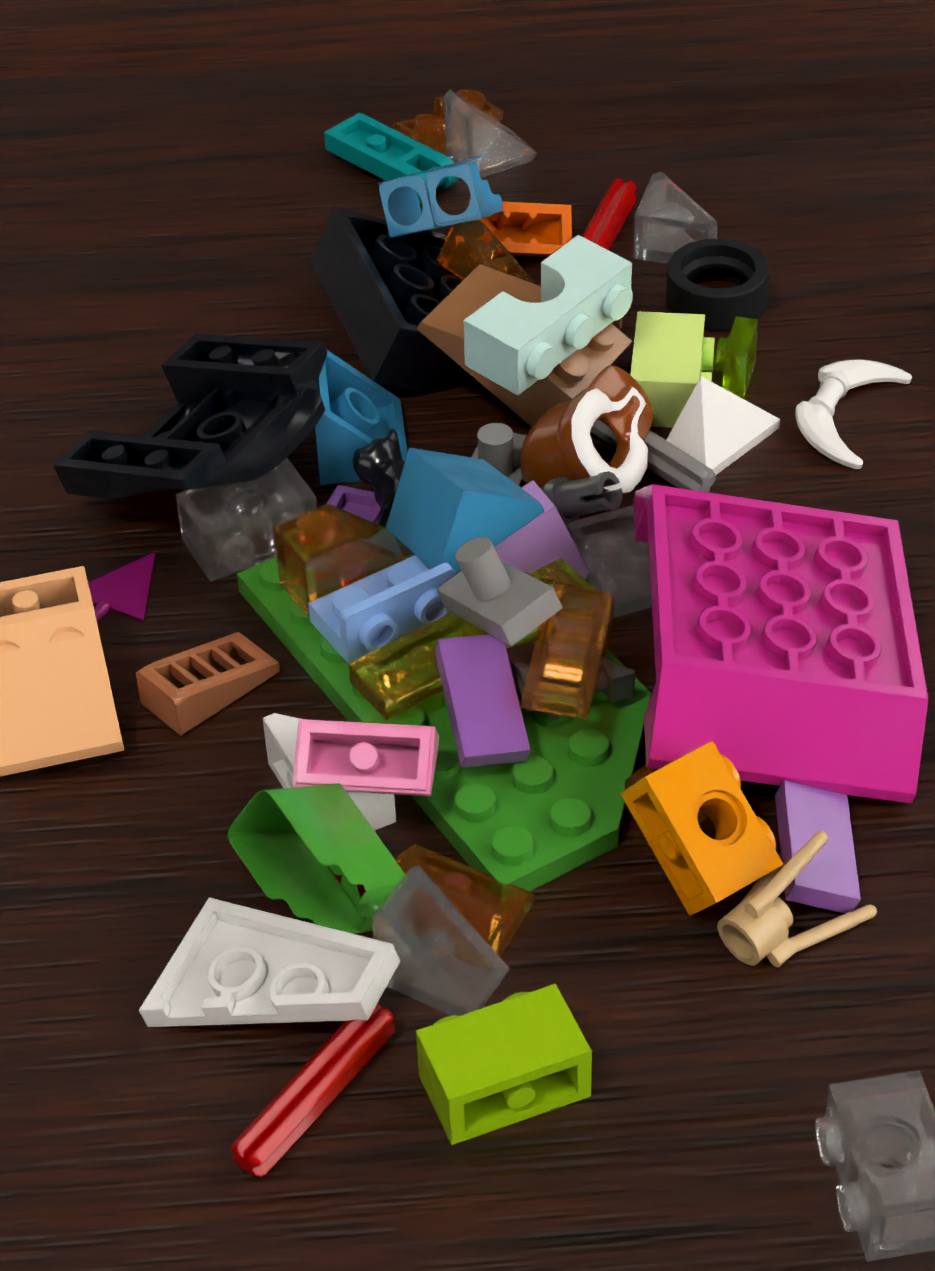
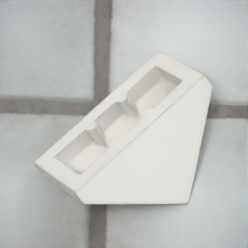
M701 376L666 441L708 466L717 475L778 430L780 419Z

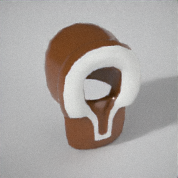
M606 366L599 372L587 389L582 390L572 400L562 402L547 410L529 430L522 444L519 459L521 477L524 483L528 484L534 480L541 488L550 479L566 476L573 481L610 471L616 475L620 483L603 487V492L622 488V497L630 493L641 481L647 469L648 447L644 440L653 421V410L645 391L623 369L617 366ZM597 420L605 423L612 430L617 440L616 452L609 462H605L601 458L592 442L591 428Z

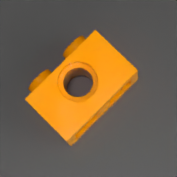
M713 740L645 776L620 793L689 916L723 900L783 865L776 852V841L773 832L767 823L753 812L740 789L741 780L735 766L727 757L720 754ZM698 812L705 814L713 822L715 839L708 837L701 830L698 823Z

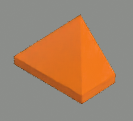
M468 200L466 203L467 208L469 206L470 200ZM502 201L503 212L467 222V254L548 258L572 240L571 205Z

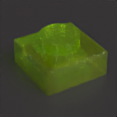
M736 316L729 338H719L714 367L715 371L723 372L722 388L744 398L756 363L758 319Z

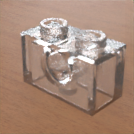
M288 458L256 480L192 489L176 494L182 540L210 582L253 567L320 538L316 496Z
M920 1070L829 1084L826 1115L816 1119L815 1131L823 1163L825 1165L835 1164L841 1181L837 1185V1203L845 1230L847 1232L857 1231L867 1262L934 1251L935 1110ZM878 1164H887L895 1168L883 1167Z

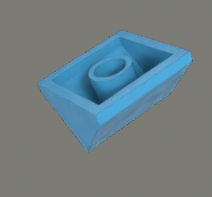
M327 350L323 368L316 382L325 406V412L315 425L320 485L359 482L362 480L352 466L354 452L357 449L364 448L374 439L386 437L390 429L396 430L402 461L406 460L408 450L401 401L394 394Z
M409 447L385 529L397 544L411 556L416 555L428 569L446 562L457 574L461 569L455 559V553L463 544L475 538L487 537L495 547L542 514L544 509L537 499L484 459Z

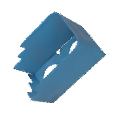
M487 154L378 183L390 238L478 220L503 212L501 196L499 194L494 195L491 192L487 179L482 180L480 177L477 163H471ZM425 173V181L421 176H419V174ZM448 176L461 178L470 190L471 199L469 206L459 215H450L444 212L436 200L437 186L442 179ZM418 195L420 196L421 201H422V211H421V207H420Z

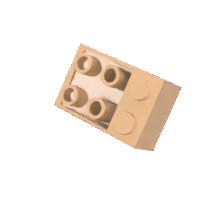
M80 566L0 582V777L124 751L85 567Z

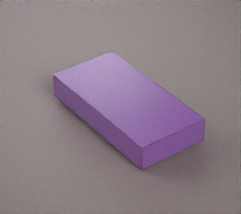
M490 634L438 639L435 655L460 767L468 768L526 761L530 753V746L505 643Z
M784 780L775 794L780 853L783 862L782 868L818 831L826 832L829 837L827 843L813 857V860L784 890L785 900L840 913L854 911L861 897L847 795Z

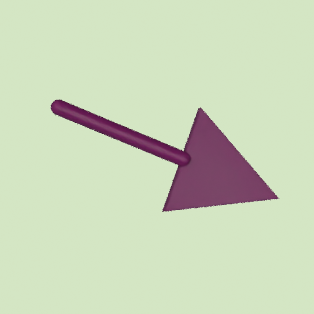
M156 551L88 582L92 602L97 605L94 608L97 623L109 610L144 622Z

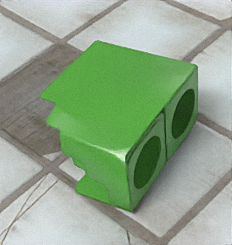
M340 783L259 791L249 801L228 830L227 835L230 844L265 895L271 899H283L287 902L295 916L309 918L317 925L352 934L373 931L411 883ZM334 874L337 876L342 875L340 883L338 882ZM357 885L364 886L366 892L362 897L359 894Z

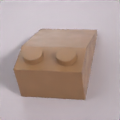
M481 264L426 316L417 327L418 331L531 427L547 410L557 404L572 400L582 390L587 389L599 372L606 366H613L632 342L631 339L611 323L595 335L584 348L576 350L554 367L546 378L536 381L517 396L465 366L463 320L502 291L521 301L540 303L541 286Z

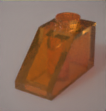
M330 504L306 512L301 516L273 527L279 582L309 618L308 603L412 557L385 527Z

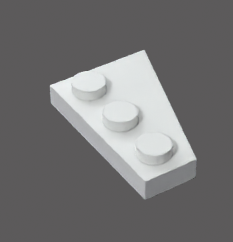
M209 897L143 1002L139 1012L147 1027L368 1020L401 961L392 943Z

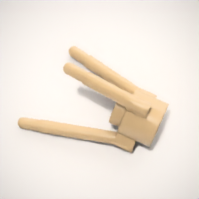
M818 831L783 868L780 866L761 877L742 901L718 921L717 929L720 938L728 950L741 962L755 966L767 957L771 964L778 968L795 953L856 927L858 924L876 916V907L869 904L793 937H788V928L793 924V915L779 895L827 843L829 837L826 832Z

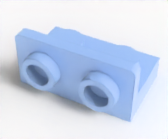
M414 555L308 603L310 622L341 657L351 665L456 616L445 608L436 591L437 588L454 577L456 571L446 562L428 569Z

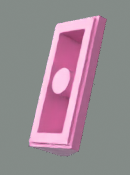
M298 719L292 787L340 783L346 792L431 797L439 746L438 732L436 727Z

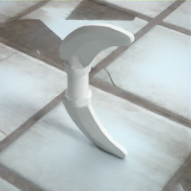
M863 359L836 361L825 365L818 372L820 389L817 394L810 398L808 402L802 401L796 406L795 417L797 425L806 440L820 453L844 466L861 469L863 460L845 445L835 428L832 418L835 413V406L840 399L845 397L850 389L873 382L909 384L912 375L889 364Z

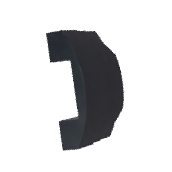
M194 334L161 365L178 404L143 436L89 431L53 464L66 493L114 499L174 489L192 490L247 482L267 474L295 451L325 412V406L316 383L327 355L324 342Z

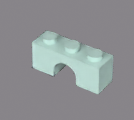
M577 235L541 262L540 303L521 301L502 291L463 320L465 366L517 396L520 395L536 381L546 378L554 367L576 350L584 348L595 335L614 320L621 319L627 313L633 300V292L631 290L632 262Z

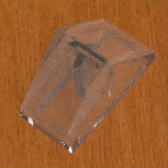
M451 89L448 90L444 96L446 156L452 159L454 163L487 154L471 162L477 163L480 177L483 178L531 162L537 152L513 130Z
M663 172L652 174L635 213L634 259L667 264L673 252L684 245L703 239H717L718 222Z
M419 865L409 868L372 916L374 939L394 944L401 961L387 987L449 1015H463L483 1008L510 970Z

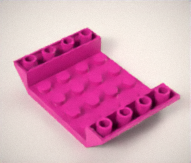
M654 484L637 490L633 499L635 541L648 542L656 670V683L644 717L646 768L660 769L713 740L720 754L727 757L733 763L741 781L781 786L782 782L787 780L851 796L912 804L917 792L928 707V693L898 520Z

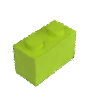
M556 984L532 992L515 993L502 1002L463 1015L447 1016L431 1026L416 1030L419 1077L451 1145L591 1097L592 1050Z

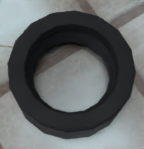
M723 238L703 239L688 243L673 252L667 262V308L671 313L705 314L704 330L731 331L748 326L762 316L768 304L770 275L768 261L759 250L739 241ZM721 280L735 283L738 286L731 288H709L699 286L696 283Z

